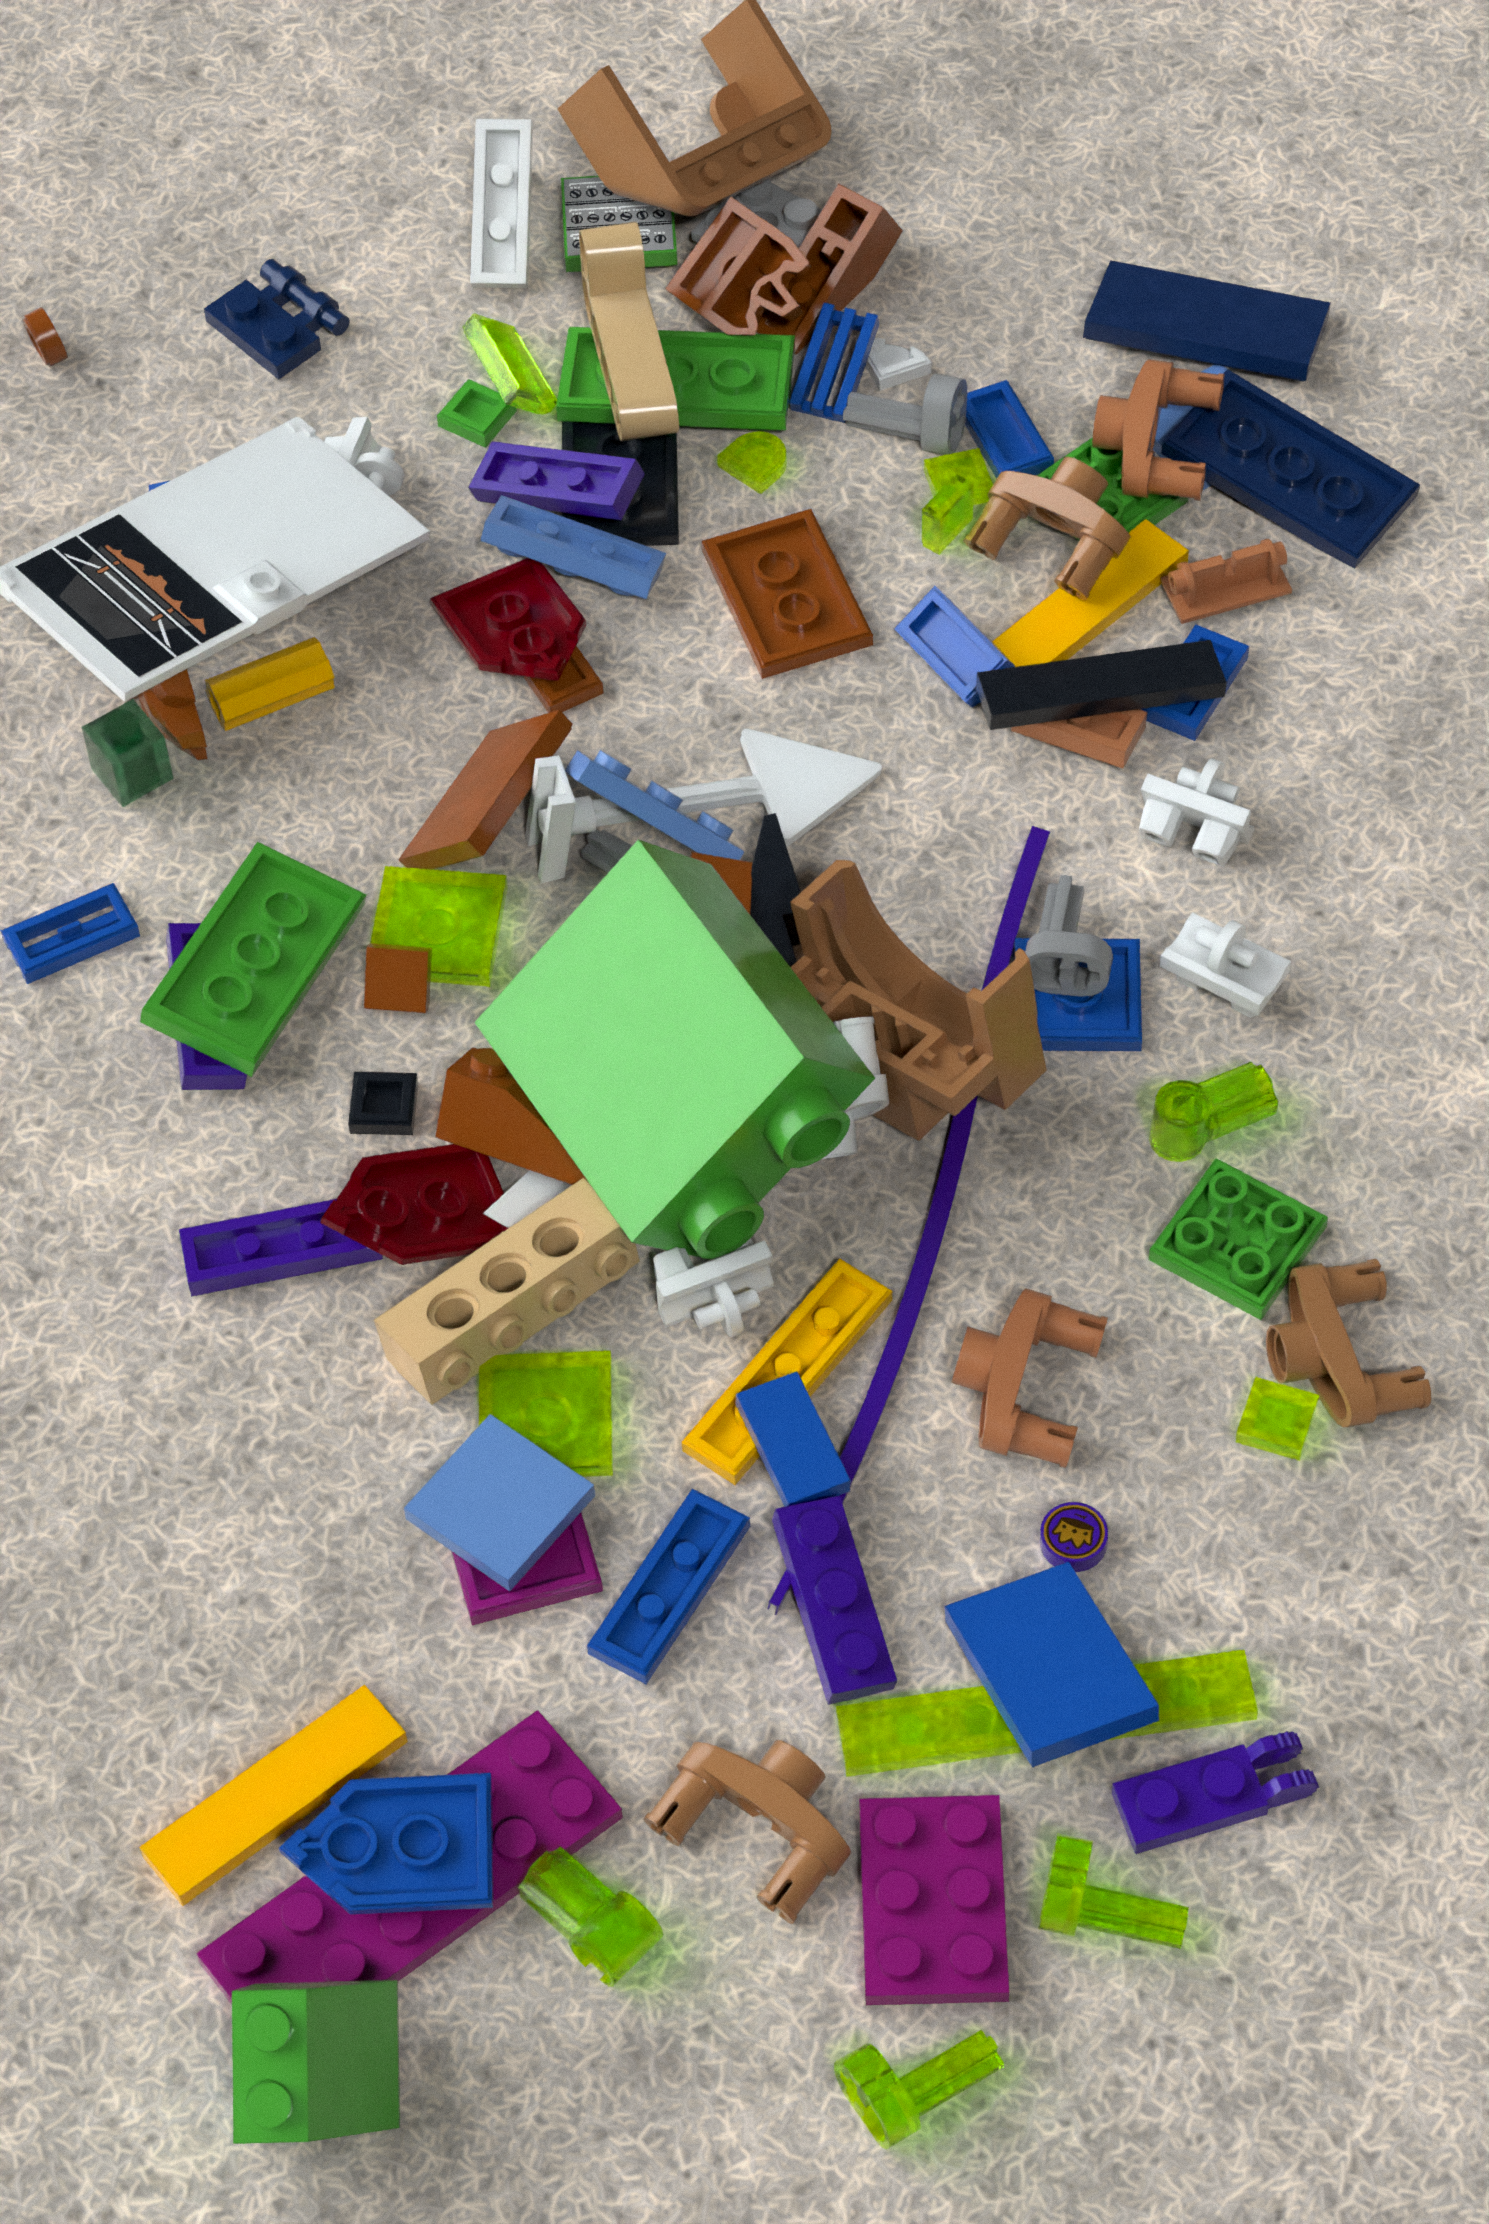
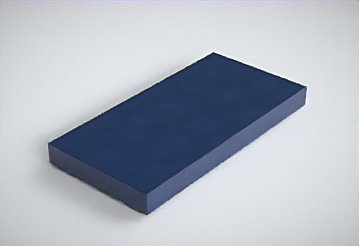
M1110 260L1085 319L1083 338L1304 382L1308 378L1329 318L1331 302Z
M1227 369L1223 373L1225 374L1220 410L1213 411V409L1193 407L1163 440L1161 454L1171 460L1199 464L1200 462L1206 463L1205 481L1318 550L1355 569L1418 496L1420 484Z

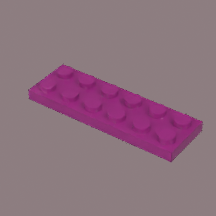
M537 1710L447 1774L491 1773L493 1795V1908L350 1915L305 1875L196 1953L198 1961L231 2005L232 1991L252 1984L372 1980L400 1981L623 1818L622 1808Z

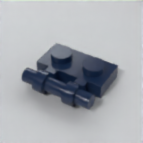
M269 259L262 265L260 276L270 285L259 290L246 279L205 307L204 313L207 323L279 380L321 351L320 338L315 334L316 331L325 327L335 336H340L347 330L350 320L339 311L338 302L323 291L315 292L306 285L305 276L290 265L282 266L276 260ZM292 301L303 311L293 317L282 306Z

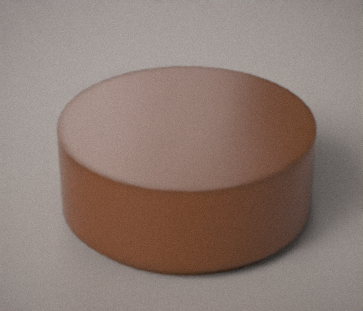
M42 307L23 316L24 319L22 321L28 336L46 366L49 364L51 367L68 358L65 347L53 323Z

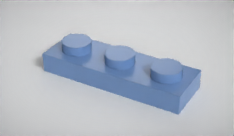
M503 495L500 496L487 517L480 540L496 546L507 555L513 557L525 556L550 565L563 575L581 576L607 585L609 589L617 594L624 596L635 595L647 599L656 583L666 556L665 552Z
M578 750L576 751L565 772L579 783L697 853L740 860L744 851L728 840L734 830L704 811H702L697 821L677 809L683 799L654 781L650 782L646 790L626 779L632 769L601 750L595 759L588 757Z

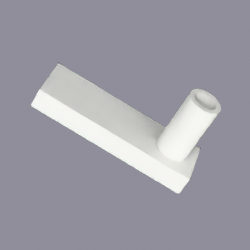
M476 119L470 275L472 288H528L533 123L531 119Z

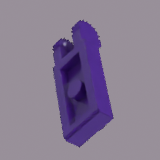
M1293 1731L1279 1732L1277 1735L1260 1738L1247 1748L1242 1744L1112 1783L1111 1793L1134 1853L1139 1854L1267 1815L1270 1808L1312 1796L1314 1792H1317V1788H1319L1313 1770L1302 1769L1278 1775L1263 1786H1261L1255 1770L1285 1763L1293 1758H1297V1755L1301 1754V1750H1303L1298 1734Z

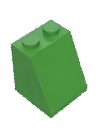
M398 1980L262 1983L233 1990V2144L311 2142L400 2128Z

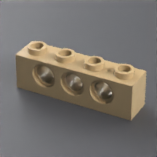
M582 1178L374 1319L386 1359L433 1405L453 1390L463 1387L472 1377L505 1354L518 1349L524 1341L550 1323L569 1314L579 1303L608 1283L621 1278L630 1268L640 1262L636 1243L630 1241L590 1183Z

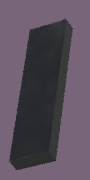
M1211 640L977 672L976 689L990 730L1221 698L1225 697L1227 682Z

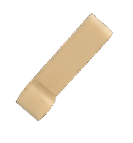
M635 221L579 230L585 307L620 441L678 433L679 417L676 397L646 290L644 252L638 223Z

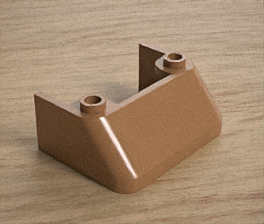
M744 0L701 39L728 83L727 86L723 87L712 97L710 102V115L721 134L720 137L669 162L609 65L601 68L557 108L599 178L610 191L619 196L681 215L697 216L728 200L730 197H734L812 157L827 145L832 132L830 120L756 0Z

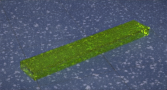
M1245 1650L1135 1664V1668L1159 1704V1721L1108 1740L1257 1720L1258 1708ZM984 1686L836 1706V1719L846 1777L1022 1752Z

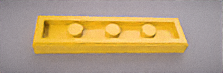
M1145 519L1129 532L1131 538L1117 559L1112 558L1089 592L1090 595L1086 601L1079 599L1076 595L1072 596L1059 588L992 642L1015 667L1068 660L1160 586V577L1167 576L1169 572L1177 570L1178 563H1188L1189 550Z
M839 1258L681 1442L682 1451L736 1485L760 1457L736 1407V1394L797 1371L811 1397L891 1303L892 1290Z
M364 1684L141 1845L139 1848L142 1857L179 1903L184 1906L328 1801L349 1780L358 1779L408 1742L406 1732Z

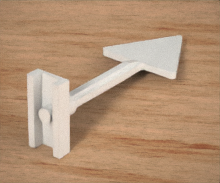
M743 729L740 742L753 776L668 788L667 790L683 799L677 809L682 813L761 802L765 805L768 815L776 813L786 847H788L868 786L881 774L882 765L878 762L756 730ZM559 755L535 759L525 839L528 846L542 843L538 877L542 884L565 878L572 835L595 832L598 826L642 820L606 798L592 800L590 796L574 798Z

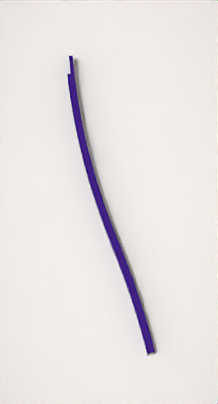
M1035 826L1031 827L1004 908L982 990L1009 965L1015 938L1017 937L1026 903L1050 831ZM978 1095L956 1116L953 1115L935 1193L906 1289L875 1375L840 1456V1460L851 1480L850 1488L892 1390L931 1279L960 1177ZM848 1492L839 1495L841 1497L842 1504L844 1503L848 1495ZM787 1569L768 1604L767 1609L772 1604L777 1606L775 1615H777L792 1586Z

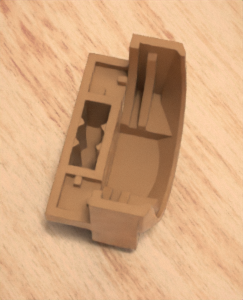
M836 860L790 902L803 951V956L791 966V969L832 1022L857 1017H874L875 1023L873 1027L876 1051L879 1059L880 1074H886L889 1105L874 1113L873 1116L920 1141L948 1113L956 1116L977 1095L1006 1110L1047 1071L1037 1024L1038 1013L1031 965L1024 950L1019 948L1015 952L1016 959L982 991L974 987L968 993H965L929 968L892 931L873 903L854 862L850 860Z

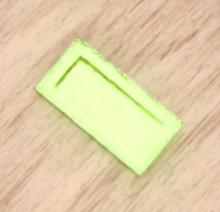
M473 313L462 327L464 334L505 404L535 414L544 415L550 413L557 404V398L515 327Z

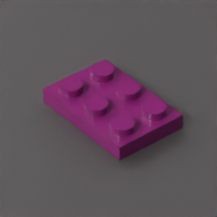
M1000 1795L859 1799L866 2005L1009 2002Z

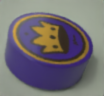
M1067 1502L1054 1507L1046 1514L1040 1528V1548L1044 1557L1051 1565L1055 1567L1069 1562L1075 1572H1082L1093 1568L1103 1559L1108 1544V1526L1099 1511L1084 1503Z

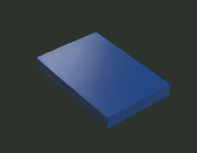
M1069 1562L945 1606L946 1624L1031 1767L1159 1721V1704Z

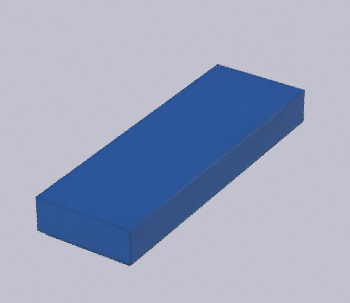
M692 1489L588 1643V1655L647 1685L751 1527L750 1517Z

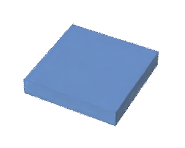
M490 1414L404 1507L406 1520L502 1587L511 1591L595 1497V1489L593 1483Z

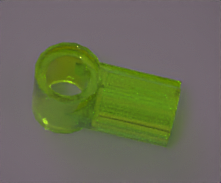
M1248 1062L1197 1084L1186 1080L1167 1083L1160 1088L1155 1096L1149 1131V1142L1152 1150L1159 1157L1168 1161L1183 1162L1191 1160L1201 1153L1205 1143L1275 1115L1278 1108V1100L1274 1093L1272 1079L1261 1064L1257 1066L1252 1062Z
M561 1846L554 1851H546L530 1866L528 1874L518 1887L520 1898L569 1940L570 1949L583 1966L587 1967L592 1963L604 1974L599 1980L608 1987H613L663 1938L664 1933L661 1926L639 1900L625 1891H618L614 1894Z

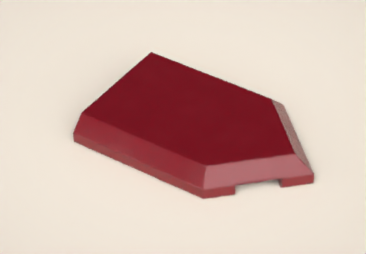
M530 558L523 559L430 598L432 607L481 671L558 681L586 627V620L542 562Z
M456 1144L362 1157L352 1172L348 1183L337 1199L333 1200L320 1222L400 1265L470 1255L508 1229L483 1214L504 1194L489 1156Z

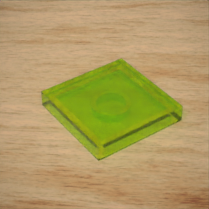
M385 866L370 943L432 948L431 982L490 987L508 889L507 876Z
M611 1350L494 1355L479 1366V1425L491 1414L582 1477L613 1476Z

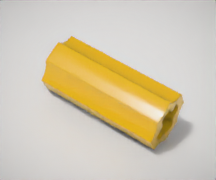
M313 637L206 679L205 691L223 730L227 731L335 688V677L321 643Z

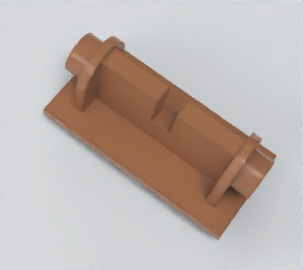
M1270 539L1261 540L1258 545L1232 551V557L1223 560L1221 555L1189 564L1187 562L1178 563L1177 570L1169 572L1167 576L1160 577V582L1181 624L1292 593V588L1280 567L1287 564L1286 549L1281 541L1272 543Z

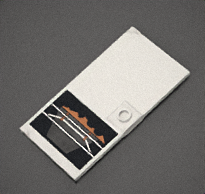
M295 417L0 566V594L9 603L13 601L118 697L126 702L253 633L258 635L303 611L307 604L429 540L430 530L316 435L315 429L300 417Z

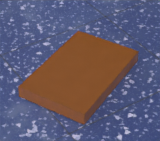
M812 509L702 541V552L762 679L873 646V634Z
M559 709L489 731L398 860L409 871L422 873L484 856L531 789L535 759L554 756L572 730L573 723Z

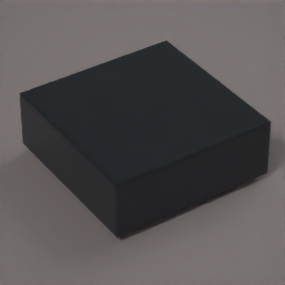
M354 1071L348 1122L350 1134L413 1135L419 1084L417 1073Z

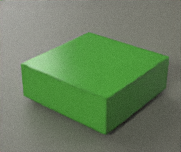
M468 379L437 415L438 427L486 448L516 413V400Z

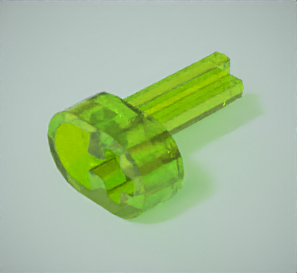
M1057 1833L1040 1914L1039 1930L1074 1937L1076 1928L1081 1927L1181 1949L1189 1907L1085 1885L1093 1841Z
M980 2030L900 2078L896 2076L879 2050L869 2043L834 2062V2072L843 2094L874 2139L882 2148L889 2149L921 2129L919 2117L1002 2069L1004 2062L997 2053L998 2046L991 2036L986 2037L983 2031Z

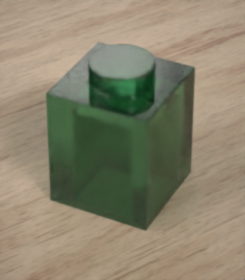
M134 699L81 727L91 769L122 807L174 779L165 737Z

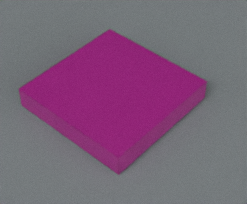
M582 1513L572 1521L511 1591H508L451 1551L472 1626L603 1591L602 1580Z

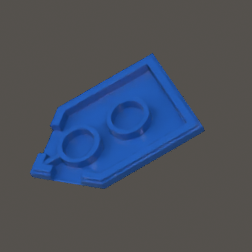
M491 1773L349 1780L330 1798L331 1804L304 1830L299 1828L279 1847V1851L350 1915L493 1908V1795Z

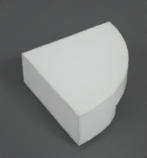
M875 338L865 368L879 391L930 374L932 362L922 351L913 346H910V350L900 346L885 344V339Z

